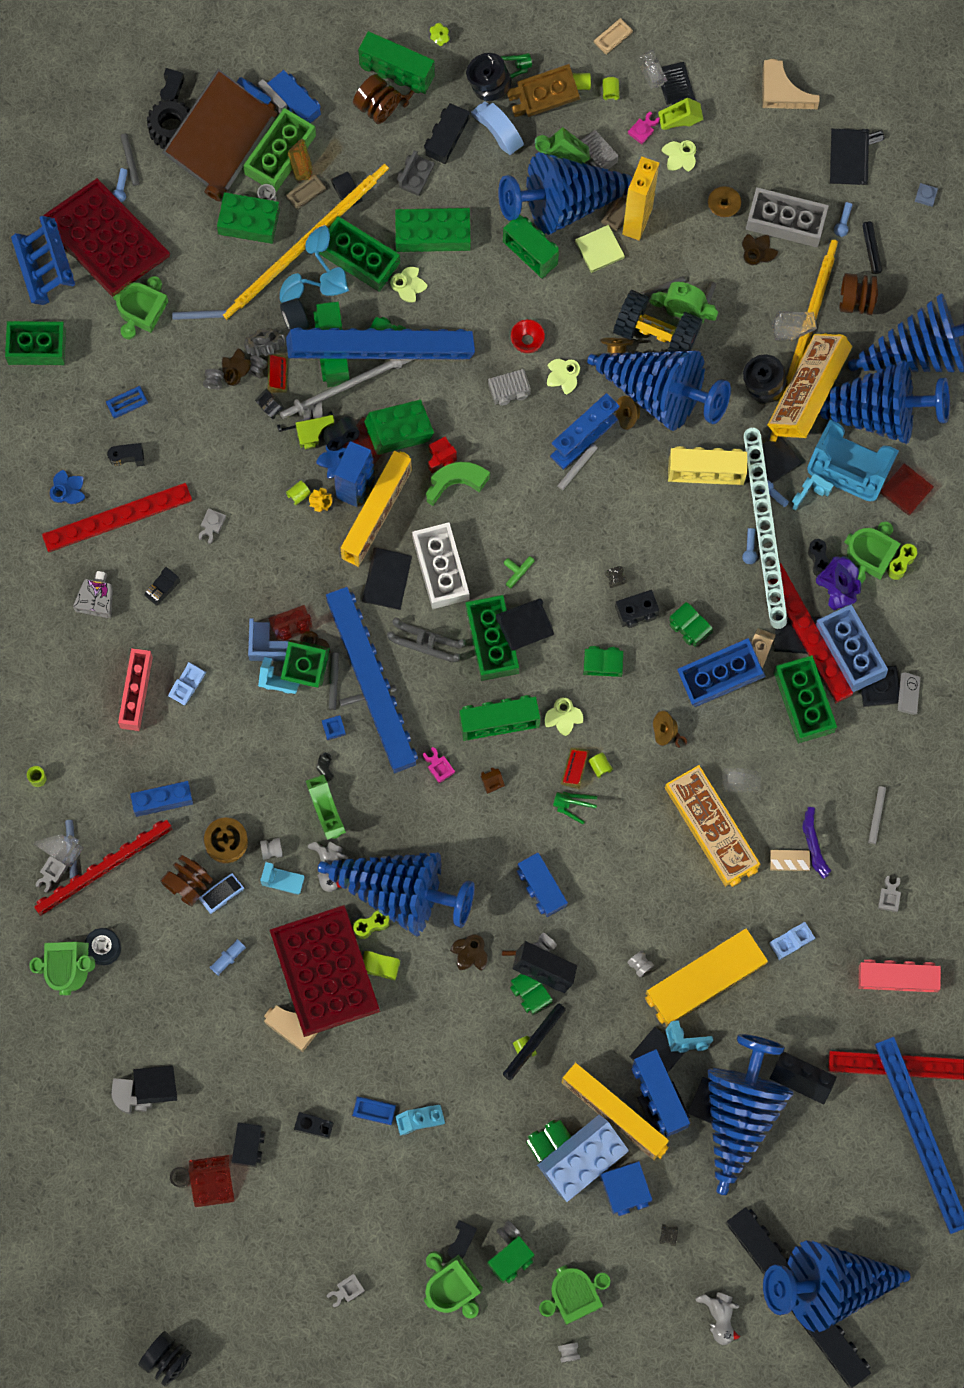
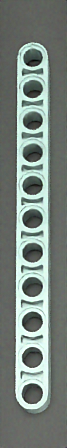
M749 428L744 433V442L747 452L769 619L774 628L781 629L787 624V614L762 440L758 429ZM752 436L757 437L756 441H749L748 439ZM753 454L760 455L757 459L751 458ZM755 472H762V473H763V474H762L761 476H759V477L753 476V474H754ZM759 489H763L765 491L761 495L755 493ZM761 507H766L767 511L759 512L758 509ZM763 525L770 526L768 530L761 529ZM765 543L773 544L771 548L763 547ZM771 560L774 561L775 564L773 566H767L766 562ZM772 578L778 580L776 584L768 583V581ZM773 597H779L780 601L774 603L771 601V599ZM775 615L783 616V619L780 621H776L773 618Z

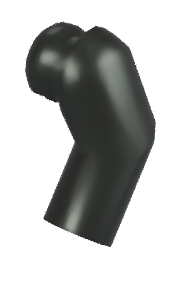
M325 752L319 756L316 768L321 775L324 774L328 783L335 776L329 770L332 759L331 755Z

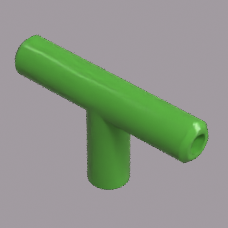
M529 556L520 567L509 558L504 561V565L514 572L512 577L506 582L507 587L512 588L535 562L534 558Z

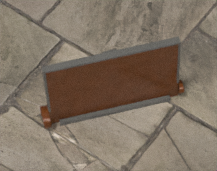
M217 69L162 151V154L207 186L204 190L207 196L220 201L224 196V192L226 193L243 165L278 114L275 112L276 106L271 102L269 104L263 103L220 69Z

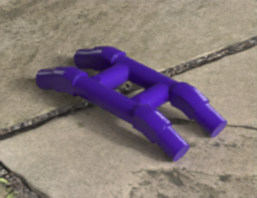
M808 807L807 811H805L802 828L810 851L812 866L825 879L829 876L831 869L823 859L814 826L815 808Z

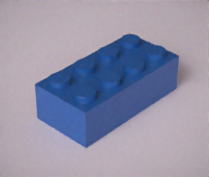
M349 442L334 473L337 499L355 507H358L359 503L365 501L367 496L366 488L367 486L371 487L375 476H373V457L370 449L354 442Z
M749 638L677 669L691 704L694 707L766 677Z
M657 1049L634 1059L631 1068L634 1077L636 1079L639 1078L642 1083L640 1084V1090L644 1098L648 1096L650 1101L648 1107L652 1116H657L658 1121L656 1125L659 1132L669 1137L687 1129L690 1122Z

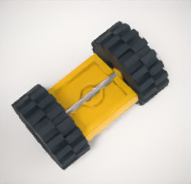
M631 289L621 307L613 333L632 340L638 328L642 334H652L657 336L656 339L662 342L669 341L668 351H691L703 319L684 312L677 327L644 314L649 297Z

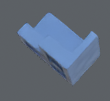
M250 618L249 660L263 661L264 657L272 658V661H285L288 641H270V622H254V618Z

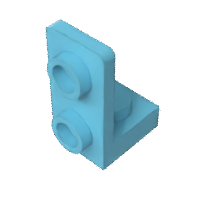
M815 473L811 479L807 477L802 485L804 490L801 494L798 492L792 501L794 503L793 510H797L811 487L814 488L818 495H826L828 497L834 485Z
M264 657L260 667L258 686L268 690L273 689L288 694H296L300 684L282 680L280 676L273 675L272 658Z
M266 862L260 881L262 886L299 895L304 882V875L276 869L272 863Z
M671 1021L665 1030L671 1051H678L680 1053L693 1049L703 1051L713 1042L712 1036L683 1039L684 1031L680 1027L679 1021Z
M441 1105L407 1110L395 1116L400 1136L418 1129L445 1124Z

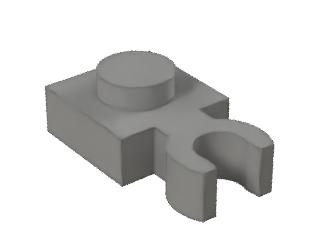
M208 508L201 523V527L205 528V530L199 533V540H202L204 535H208V544H211L213 542V532L219 534L226 515Z
M49 856L40 871L44 877L36 882V887H40L45 882L46 888L44 892L48 893L52 889V881L58 883L68 866L55 857Z
M887 876L884 881L887 889L882 888L880 891L878 909L898 912L901 892L896 891V888L900 884V878L896 879V884H890V876Z
M352 1274L337 1284L340 1289L339 1291H332L327 1294V1297L336 1296L338 1300L333 1304V1307H338L343 1298L350 1302L365 1292L356 1276Z

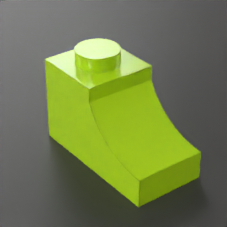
M686 98L658 112L661 129L663 130L679 126H692L703 120L701 104L690 98Z
M333 415L296 422L300 448L304 447L305 450L316 448L323 430L326 427L334 426Z

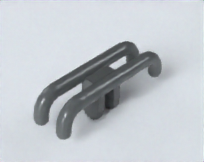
M397 617L392 620L393 625L398 629L418 635L416 643L398 637L394 632L390 631L387 637L393 643L449 662H458L461 656L458 653L453 655L433 647L436 641L454 648H463L466 644L465 640H454L403 623Z

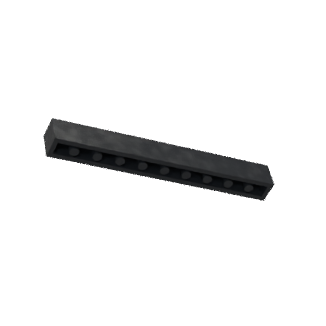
M745 1207L725 1222L764 1276L770 1266L777 1264L786 1266L791 1270L787 1264L789 1258L785 1259L781 1254L783 1250L776 1241L773 1243L768 1237L770 1235L769 1231L764 1225L760 1226L756 1221L758 1217L752 1209L748 1210ZM832 1325L821 1332L818 1330L813 1332L804 1327L849 1388L855 1387L871 1374L869 1371L870 1365L864 1358H859L856 1354L858 1349L851 1341L847 1342L844 1338L845 1332L839 1325Z

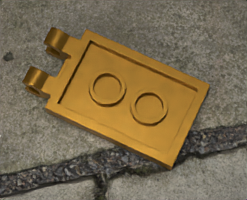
M569 64L518 81V87L509 89L507 92L510 101L519 98L521 104L511 107L515 117L522 116L526 112L528 117L580 100Z

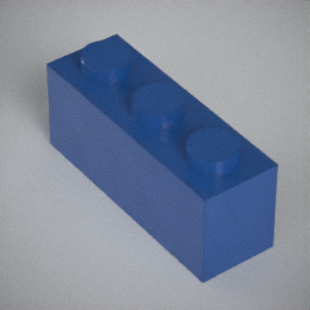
M283 70L267 84L287 104V109L309 123L313 122L321 115L319 102L316 99L312 100L308 91L296 83L295 77Z
M188 781L130 793L136 817L193 805Z
M539 853L518 863L517 875L521 881H526L528 885L526 890L531 898H536L538 902L536 907L541 915L545 914L546 917H549L567 907L568 902Z

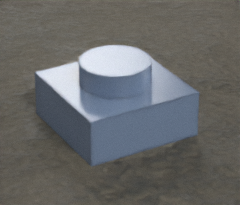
M920 183L915 202L933 207L938 188Z

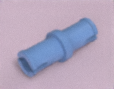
M237 939L226 951L221 953L222 955L209 968L219 976L230 963L233 964L235 962L234 959L246 947Z

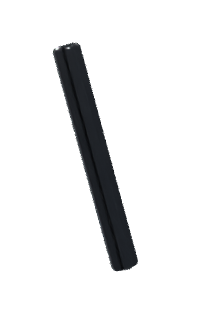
M558 1003L503 1072V1076L507 1080H512L566 1011L562 1004Z

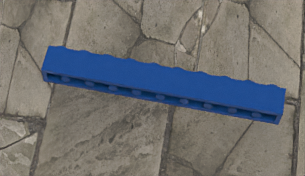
M294 328L286 336L288 358L470 359L475 353L473 331H466L464 329L448 331L447 329H440L438 331H430L429 329L394 331V329L376 330L374 328L358 330L356 328L340 330L338 328L303 330L302 328Z
M348 587L326 594L328 606L393 772L397 773L416 766L417 753L414 748H410V735L408 731L403 730L402 724H404L401 713L397 714L396 712L397 702L394 695L390 696L388 689L391 688L388 679H383L381 674L384 671L380 660L376 661L374 656L377 654L375 646L368 641L370 634L367 626L363 627L361 623L363 616L360 609H356L354 605L356 598L353 591L349 592Z

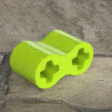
M903 545L898 558L891 561L887 570L891 579H901L907 566L914 562L917 556V548L914 545ZM907 552H910L911 554L908 557H906L905 554ZM899 567L900 570L894 571L895 568Z
M378 910L370 918L358 919L353 926L356 937L366 939L374 931L387 929L389 926V916L382 915ZM377 917L384 919V924L377 922ZM360 925L366 927L365 933L358 931Z
M364 951L363 961L368 974L396 980L400 965L399 959Z

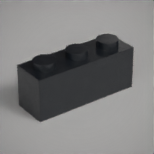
M449 103L447 109L444 108L442 110L439 124L436 123L434 125L431 139L428 138L424 144L425 156L443 164H446L470 119L469 111Z
M525 941L516 951L512 969L537 980L539 983L565 993L574 984L577 965Z
M783 1052L780 1054L769 1079L824 1105L832 1091L837 1076Z

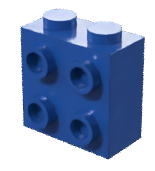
M640 1162L600 1175L613 1215L618 1213V1216H623L630 1213L629 1209L637 1207L638 1210L649 1207L648 1203L652 1201V1197Z

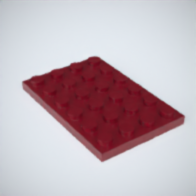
M98 178L43 215L55 218L63 246L112 297L170 257V252Z
M345 905L270 929L304 1037L380 1012Z

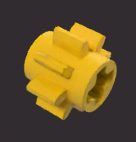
M314 489L309 496V506L314 507V511L322 512V510L328 511L332 504V494L327 493V489Z

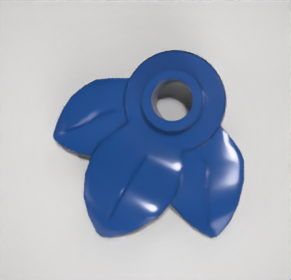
M326 445L327 452L322 453L318 457L316 463L321 467L328 468L327 477L329 479L334 478V473L346 448L330 451Z
M64 470L58 472L53 478L54 486L50 489L51 499L57 503L65 501L69 504L83 501L85 495L80 492L84 481L83 477H68ZM58 491L63 492L62 496H56V493Z

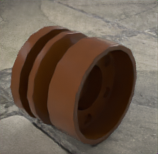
M373 74L364 81L356 92L353 105L361 112L365 113L368 111V117L373 119L376 124H381L395 111L402 95L398 90H394L393 86H387V82L378 74Z
M844 273L841 286L843 301L840 302L839 311L853 313L855 305H858L859 314H863L864 307L867 306L866 314L872 315L878 297L877 276H871L870 283L868 284L867 275H864L862 282L858 283L857 274Z
M180 855L178 860L184 866L174 863L173 866L178 873L174 874L167 871L160 882L174 895L176 893L182 896L181 900L193 907L200 898V895L195 890L196 887L205 891L207 887L201 881L211 884L213 879L200 864Z

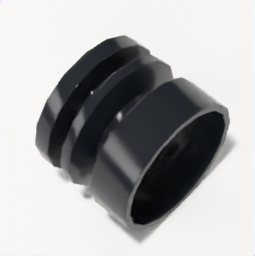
M166 1331L156 1338L138 1363L147 1373L152 1372L155 1368L159 1369L155 1376L157 1381L165 1374L161 1382L165 1387L177 1379L187 1366L188 1360L192 1355V1352L188 1349L180 1355L184 1349L182 1344L173 1350L172 1347L176 1339Z

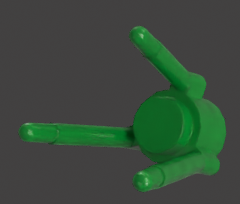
M530 53L500 56L503 60H515L516 68H520L519 71L511 74V79L520 74L528 73L527 68L532 67Z
M564 791L563 793L557 792L553 806L558 808L557 812L563 813L581 824H585V821L565 810V808L569 809L571 803L597 808L595 804L572 799L596 800L597 796L573 794Z

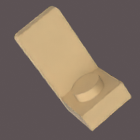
M758 628L752 640V645L763 668L776 635Z

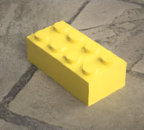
M682 446L671 448L668 464V482L744 485L747 475V452H743L741 449L724 451L722 448H714L713 450H705L702 447L686 449Z

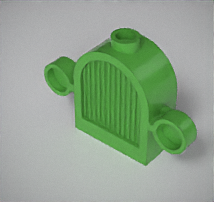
M563 127L550 138L540 135L535 139V148L540 153L565 158L580 164L590 159L589 147Z
M156 276L150 277L147 280V286L141 283H130L113 297L116 300L120 316L127 321V324H124L120 330L123 338L132 339L135 337L136 329L134 326L150 333L153 331L168 303L167 295L159 292L162 288L160 278Z
M684 282L671 283L667 293H652L649 300L650 304L656 307L665 306L669 315L681 318L684 312L702 318V324L704 319L715 321L718 315L716 307L708 304L705 294L699 288Z
M889 522L880 523L877 530L863 528L854 534L849 533L844 542L848 545V558L859 568L857 580H860L861 584L866 578L865 572L881 580L901 543L890 538L893 526Z
M45 943L44 959L33 958L30 962V970L37 974L44 973L46 983L52 989L59 990V995H71L72 991H76L83 986L88 972L95 968V959L92 956H88L89 943Z
M437 1251L430 1252L426 1258V1264L429 1268L434 1269L435 1272L430 1277L426 1286V1298H424L426 1305L430 1309L434 1308L444 1313L453 1312L462 1306V1313L466 1318L476 1317L479 1312V1305L471 1299L480 1294L483 1289L479 1281L459 1255L442 1266V1255Z
M564 1265L556 1270L558 1275L552 1283L551 1294L554 1301L544 1300L541 1302L539 1312L544 1317H550L554 1314L555 1309L558 1308L565 1325H568L603 1307L596 1289H607L610 1285V1277L605 1273H599L595 1276L594 1281L591 1282L590 1278L583 1271L574 1268L568 1269L567 1265Z

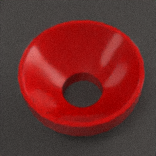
M521 320L512 328L511 341L513 346L520 352L533 353L539 350L544 343V329L534 320ZM530 335L533 338V342L529 345L522 342L523 336Z

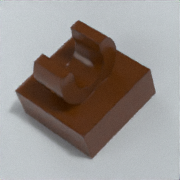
M492 767L489 773L481 772L482 776L480 777L487 794L505 786L499 769Z

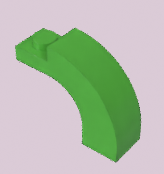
M456 462L446 465L431 477V484L434 487L430 486L426 492L427 503L434 506L444 490L453 484H466L480 493L490 479V472L479 465L469 462Z
M324 774L306 780L309 794L327 840L338 838L341 834L346 833Z

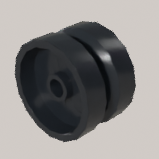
M483 53L471 60L467 66V80L472 86L474 94L479 99L494 101L504 96L510 89L512 83L511 75L506 68L504 60L499 55Z
M768 354L758 355L745 365L743 380L750 396L754 400L761 403H771L782 397L788 386V380L779 359Z

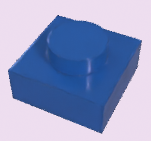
M340 715L322 720L327 740L346 735Z

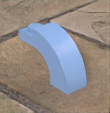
M483 102L471 111L472 116L489 129L498 142L499 147L509 155L524 145L514 125L494 103L488 104Z

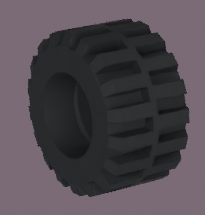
M166 99V102L161 100L159 105L154 104L152 106L153 110L148 112L147 126L150 138L154 140L155 145L160 144L162 149L168 144L178 127L173 130H166L161 127V124L171 118L177 119L182 123L190 111L188 106L185 107L184 102L178 103L177 99L173 101Z

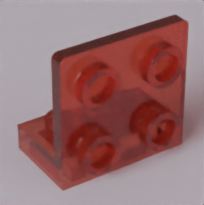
M305 605L268 618L276 640H288L292 637V634L298 632L303 634L306 631H310V628L313 627L311 616L307 613Z
M229 1155L189 1161V1175L195 1207L234 1202Z

